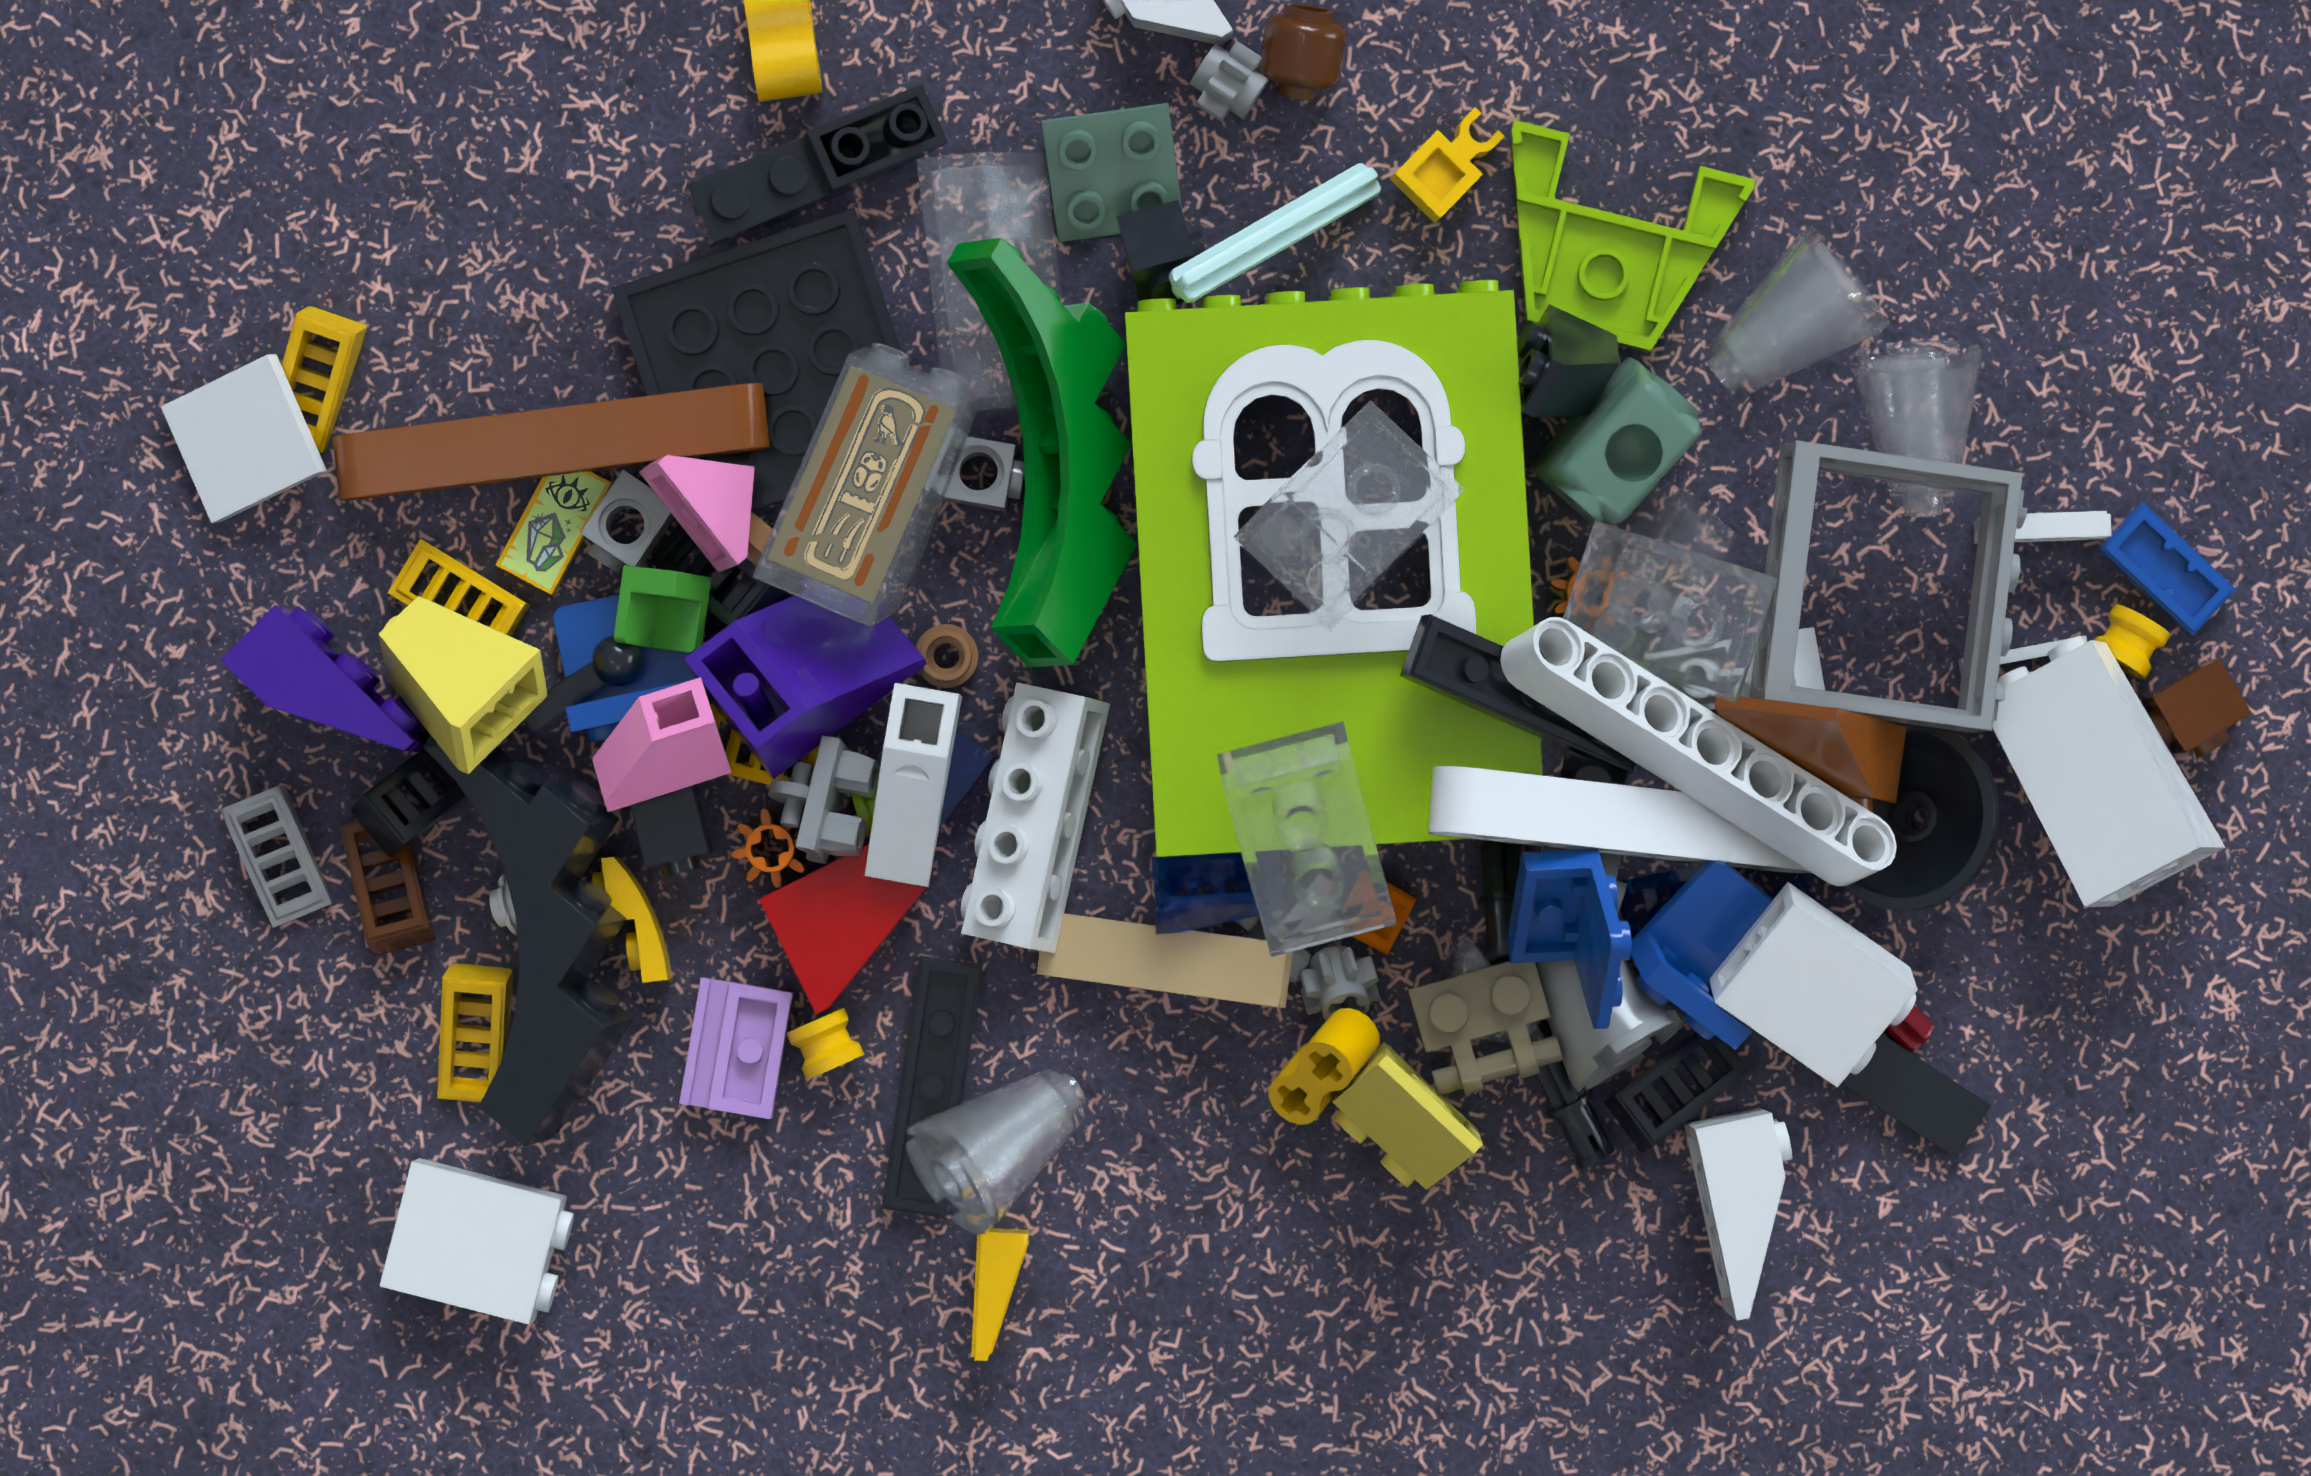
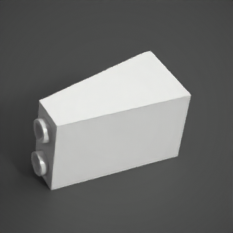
M2078 636L2051 649L2047 653L2051 662L2029 673L2026 666H2023L1998 678V682H2002L2004 685L2005 698L2004 701H1999L1997 720H1993L1992 728L2085 907L2115 906L2225 848L2220 836L2106 642L2090 640L2085 643L2083 637Z

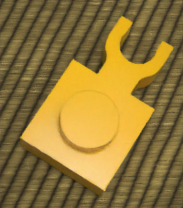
M1476 107L1457 125L1452 143L1437 130L1390 178L1434 223L1483 175L1470 160L1485 156L1505 137L1499 130L1487 142H1477L1471 137L1469 132L1470 125L1481 114Z

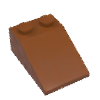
M1716 694L1714 707L1721 718L1870 812L1873 810L1874 801L1896 803L1907 727L1840 708Z

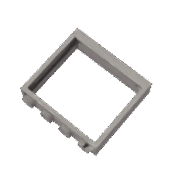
M1798 440L1781 445L1749 698L1840 708L1884 721L1970 733L1992 731L1993 720H1997L1999 701H2004L2005 698L2004 685L2002 682H1998L2000 657L2007 655L2012 641V621L2010 618H2005L2008 592H2014L2020 575V557L2018 554H2013L2016 528L2020 529L2023 526L2028 509L2022 507L2024 490H2021L2023 473ZM1818 471L1983 495L1957 709L1792 686Z

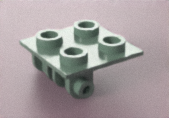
M1168 103L1041 120L1058 242L1120 234L1116 216L1178 200L1182 211Z

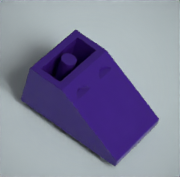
M825 583L735 620L684 658L694 678L701 677L710 702L773 779L819 746L822 735L831 737L894 689L895 683H903L927 664L925 658L876 600L872 604Z
M274 605L220 660L268 707L403 751L419 752L423 749V745L426 742L419 734L424 726L408 705L401 699L395 701L392 697L385 700L374 689L381 681L380 678L355 654L350 656L344 651L339 655L328 644L335 637V634L309 609L304 611L301 607L297 606L295 610Z

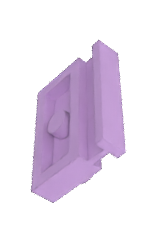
M701 977L679 1104L772 1119L794 992Z

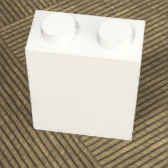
M1789 882L1781 889L1709 979L1714 1002L1837 1088L1850 1072L1855 1075L1866 1067L1876 1050L1875 1041L1889 1024L1896 1026L1907 1017L1916 1001L1915 992L1918 990L1911 968Z
M418 1158L412 1161L380 1287L529 1325L536 1320L538 1310L548 1313L553 1302L558 1275L548 1273L554 1248L565 1250L574 1219V1213L564 1211L567 1196Z

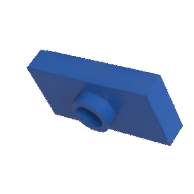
M2144 502L2139 503L2111 533L2112 536L2107 537L2096 549L2188 637L2193 636L2236 590Z

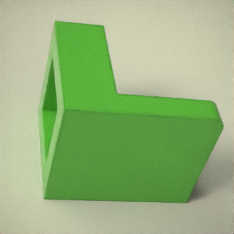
M623 565L614 641L646 648L686 653L694 652L703 644L712 578L679 571Z

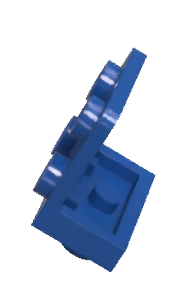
M619 594L562 606L555 611L553 623L565 678L591 662L592 654L597 644L604 638L614 635ZM640 647L643 654V667L635 680L623 686L606 684L575 705L565 707L571 733L581 734L587 732L589 743L607 740L638 697L695 679L684 661V658L691 653Z
M1598 849L1522 852L1506 942L1510 962L1530 963L1574 960L1593 1028H1609L1612 1008L1621 1006L1623 998V983L1620 973L1621 961L1629 960L1632 950L1629 924L1627 921H1619L1617 915L1618 888L1614 875L1605 874Z
M1707 860L1632 939L1631 956L1640 973V976L1636 979L1638 985L1659 1005L1665 1006L1671 1001L1683 1010L1682 1016L1685 1021L1703 1038L1711 1040L1716 1035L1736 1050L1753 1031L1751 1027L1714 1002L1709 979L1770 905L1773 898L1726 862Z

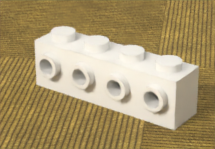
M1016 682L1014 696L1009 698L1003 711L1002 726L1005 737L1001 755L994 762L989 775L988 787L991 800L987 818L980 825L975 838V854L978 859L973 882L968 885L962 897L961 916L964 919L962 934L1032 950L1056 952L1110 707L1109 703Z

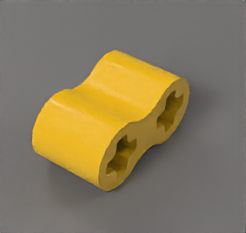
M744 0L754 79L759 102L823 93L810 0Z
M1341 1008L1333 1012L1310 1041L1299 1048L1272 1081L1268 1088V1097L1274 1110L1287 1121L1298 1125L1309 1124L1316 1120L1335 1095L1351 1083L1376 1052L1380 1045V1034L1373 1021L1359 1010L1351 1008Z

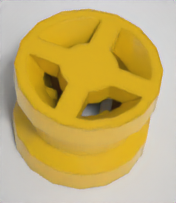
M2114 604L2108 614L2110 621L2108 629L2104 635L2095 637L2094 640L2106 642L2123 672L2145 680L2152 669L2149 661L2156 648L2165 646L2170 633L2146 616L2123 605Z
M845 1008L786 1033L791 1045L800 1048L804 1057L801 1069L806 1080L864 1055L860 1043L851 1040L846 1029L849 1018Z

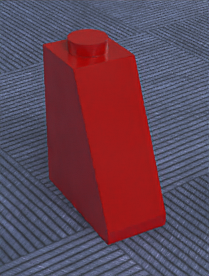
M869 844L862 848L860 856H844L759 899L816 1014L830 1008L928 888L865 876Z

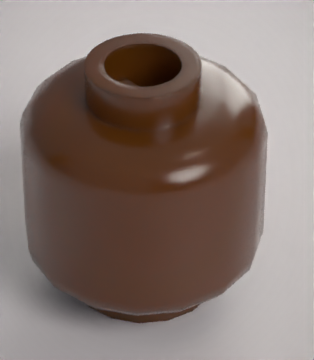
M1286 3L1284 4L1283 13L1271 15L1267 19L1260 52L1262 59L1259 62V71L1270 81L1278 83L1276 94L1298 100H1314L1316 89H1328L1339 82L1347 32L1342 25L1334 21V11L1317 6Z

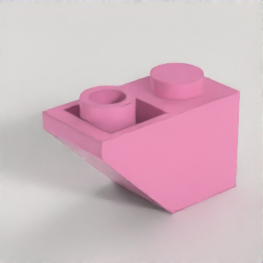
M701 677L638 697L592 758L608 812L732 773Z

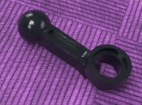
M614 635L604 638L595 647L592 661L547 690L548 696L517 727L526 722L531 731L534 732L566 711L565 707L575 705L604 685L623 686L631 683L638 677L643 667V654L640 647L615 642Z

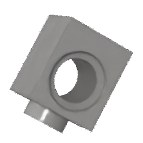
M947 433L934 462L929 497L934 500L1006 512L1008 498L1019 500L1021 498L1025 477L1024 461L1015 460L1017 448L1014 444ZM976 456H984L991 459L998 469L995 482L984 490H972L961 480L963 465L969 459Z
M622 470L580 534L593 542L587 553L619 574L625 564L643 567L675 517L652 488L625 470ZM635 509L641 513L644 519L643 533L632 543H618L611 533L612 520L622 510Z

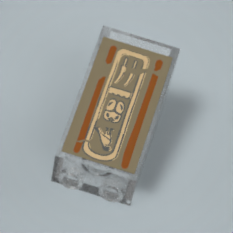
M873 343L871 349L864 347L848 354L753 575V578L869 627L889 617L905 605L982 395L966 389L968 381L962 376L941 368H931L929 374L907 365L909 356L904 352L879 343Z

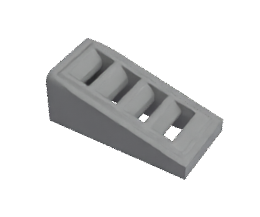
M279 785L220 809L232 840L273 928L334 904L286 786ZM275 809L279 821L249 832L245 821ZM286 833L290 842L289 845L259 856L255 845ZM297 857L301 868L269 881L265 869ZM303 881H308L312 892L279 905L275 893Z

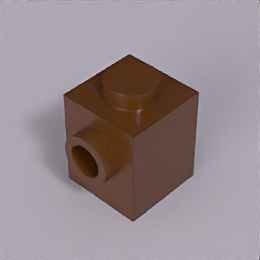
M2220 658L2205 661L2143 698L2144 703L2149 709L2147 714L2166 746L2170 745L2174 753H2185L2192 749L2197 758L2230 740L2231 738L2225 729L2252 714Z

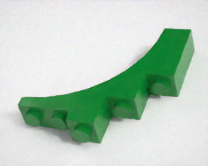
M1002 237L958 243L948 259L947 265L975 300L998 344L1014 390L1023 437L1025 497L1021 539L1009 586L990 628L1028 668L1073 665L1137 546L1134 539L1119 524L1118 517L1111 510L1100 504L1132 445L1114 425L1111 415L1095 404L1126 343L1108 324L1107 317L1089 302L1064 306L1060 302L1058 294L1036 276L1022 260L1020 252Z

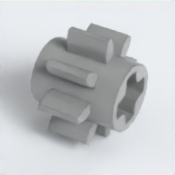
M1238 41L1235 42L1230 52L1215 44L1190 81V85L1202 92V95L1196 102L1197 106L1221 122L1229 111L1244 119L1269 81L1267 77L1256 71L1262 57Z
M1340 945L1326 947L1318 951L1311 958L1309 963L1310 969L1299 971L1303 986L1300 991L1308 1015L1322 1010L1323 1017L1327 1020L1333 1012L1341 1008L1359 1010L1366 1015L1370 1008V1002L1379 1001L1380 999L1376 985L1379 979L1372 957L1367 956L1357 960L1351 947Z

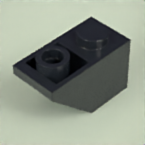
M1549 304L1539 322L1529 321L1517 341L1520 366L1518 384L1521 386L1522 412L1532 417L1589 415L1619 365L1617 335Z

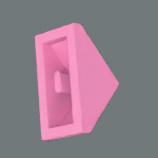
M666 455L649 463L639 471L717 572L734 567L748 557L755 467Z

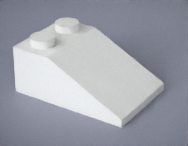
M1759 1107L1684 1123L1723 1309L1737 1321L1750 1318L1786 1177L1782 1161L1792 1160V1149L1785 1122H1778L1777 1118L1773 1119L1771 1112Z

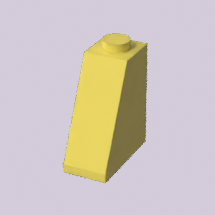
M418 596L399 615L391 618L384 629L378 634L387 680L456 768L464 773L469 774L548 696L540 649L423 597Z

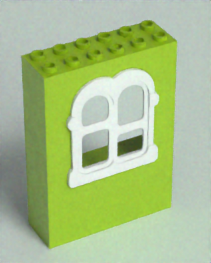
M1475 280L1461 282L1460 289H1456V293L1434 295V284H1408L1396 286L1392 297L1370 298L1369 288L1354 287L1331 290L1329 301L1305 302V292L1268 293L1266 294L1265 304L1241 306L1240 295L1203 297L1201 308L1176 309V299L1138 301V312H1125L1156 857L1469 839L1428 833L1432 768L1435 766L1470 767L1543 776L1541 738L1400 676L1421 615L1431 614L1501 646H1505L1507 641L1534 626L1520 385L1518 384L1519 367L1514 290L1499 291L1498 280ZM1375 389L1395 391L1407 398L1416 409L1422 432L1425 493L1419 502L1352 506L1346 501L1344 496L1340 433L1342 416L1350 402L1362 393ZM1269 395L1288 397L1300 404L1309 415L1314 430L1316 455L1314 472L1309 476L1261 480H1244L1240 478L1235 470L1233 435L1235 422L1243 408L1255 399ZM1303 503L1313 505L1318 510L1324 591L1322 608L1318 612L1308 614L1251 616L1245 611L1243 606L1238 527L1240 512L1244 508L1251 506ZM1398 530H1420L1423 532L1428 540L1431 584V598L1429 602L1424 606L1378 610H1359L1355 608L1350 599L1347 552L1349 538L1356 533Z

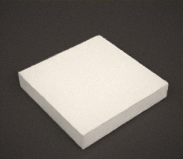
M276 354L265 355L161 406L211 523L222 522L327 471Z

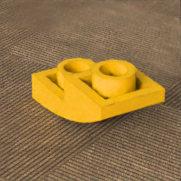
M620 857L601 858L603 871L593 872V883L610 896L612 900L610 905L627 918V920H635L636 932L626 933V950L630 971L641 970L642 983L672 979L670 959L663 932L645 891Z

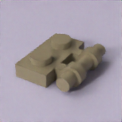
M1506 961L1408 990L1425 1052H1431L1451 1046L1455 1065L1432 1071L1439 1096L1461 1089L1464 1090L1465 1095L1484 1090L1483 1083L1519 1073L1521 1079L1540 1074L1539 1067L1563 1060L1556 1035L1531 1042L1526 1024L1550 1017L1535 962L1511 963ZM1504 1030L1507 1031L1511 1044L1510 1049L1475 1058L1470 1040Z

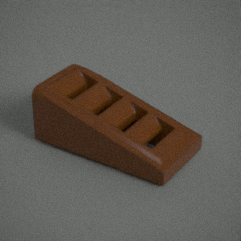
M358 820L339 825L366 943L373 955H383L435 940L411 843L393 857H389L382 849L361 855L358 844L374 839ZM400 860L402 870L367 879L365 870ZM406 886L408 896L374 904L372 895ZM412 912L413 918L383 926L379 924L381 920Z

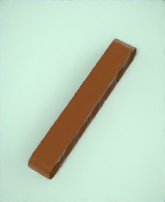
M763 383L739 384L357 432L332 437L340 501L404 495L644 465L666 455L701 458L770 448Z

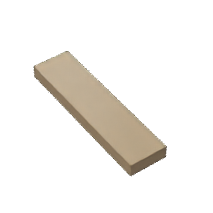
M1064 913L1056 952H1039L1037 974L1286 1008L1294 944Z

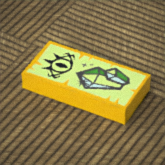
M591 471L542 477L501 553L496 566L554 596L585 539V536L580 534V532L613 483Z

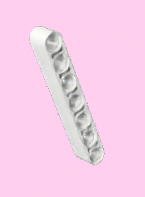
M1549 617L1507 641L1503 647L1500 658L1502 671L1507 680L1518 690L1827 883L1837 887L1848 886L1886 868L1895 858L1897 847L1895 836L1889 825L1880 817L1571 622L1560 617Z
M1435 766L1432 768L1429 834L1570 850L1598 849L1599 853L1704 864L1707 860H1720L1736 868L1786 873H1811L1680 791L1470 767Z

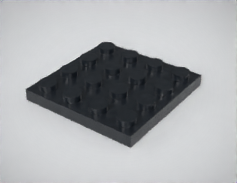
M854 208L611 288L647 396L730 385L763 383L770 448L694 458L755 467L751 512L793 499L850 365L915 392Z

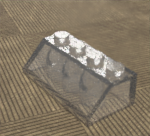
M974 152L917 159L945 405L957 409L953 419L1018 412L1014 390L998 344L975 300L947 265V261L958 243L1002 237L1020 252L1022 260L1045 285L1052 288L1058 294L1060 302L1063 304L1046 153Z

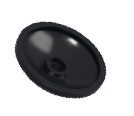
M1886 721L1907 727L1896 803L1874 801L1872 813L1889 825L1895 836L1897 846L1895 858L1886 868L1842 887L1856 898L1876 907L1895 911H1918L1940 905L1952 899L1967 888L1980 874L1992 853L1999 829L2000 808L1998 792L1994 778L1983 757L1970 742L1957 732L1948 729ZM1925 807L1929 813V821L1924 828L1918 830L1914 824V815L1918 809Z

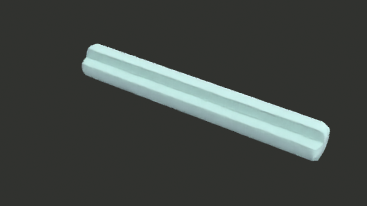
M1358 163L1174 268L1169 274L1173 294L1177 299L1182 298L1186 303H1192L1375 198L1381 190L1377 180L1378 174L1372 167L1368 168L1363 163Z

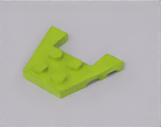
M1514 120L1510 135L1525 322L1533 321L1538 323L1550 304L1617 335L1619 346L1649 353L1753 191L1756 179L1700 166L1697 170L1683 230L1556 199L1555 192L1570 133Z

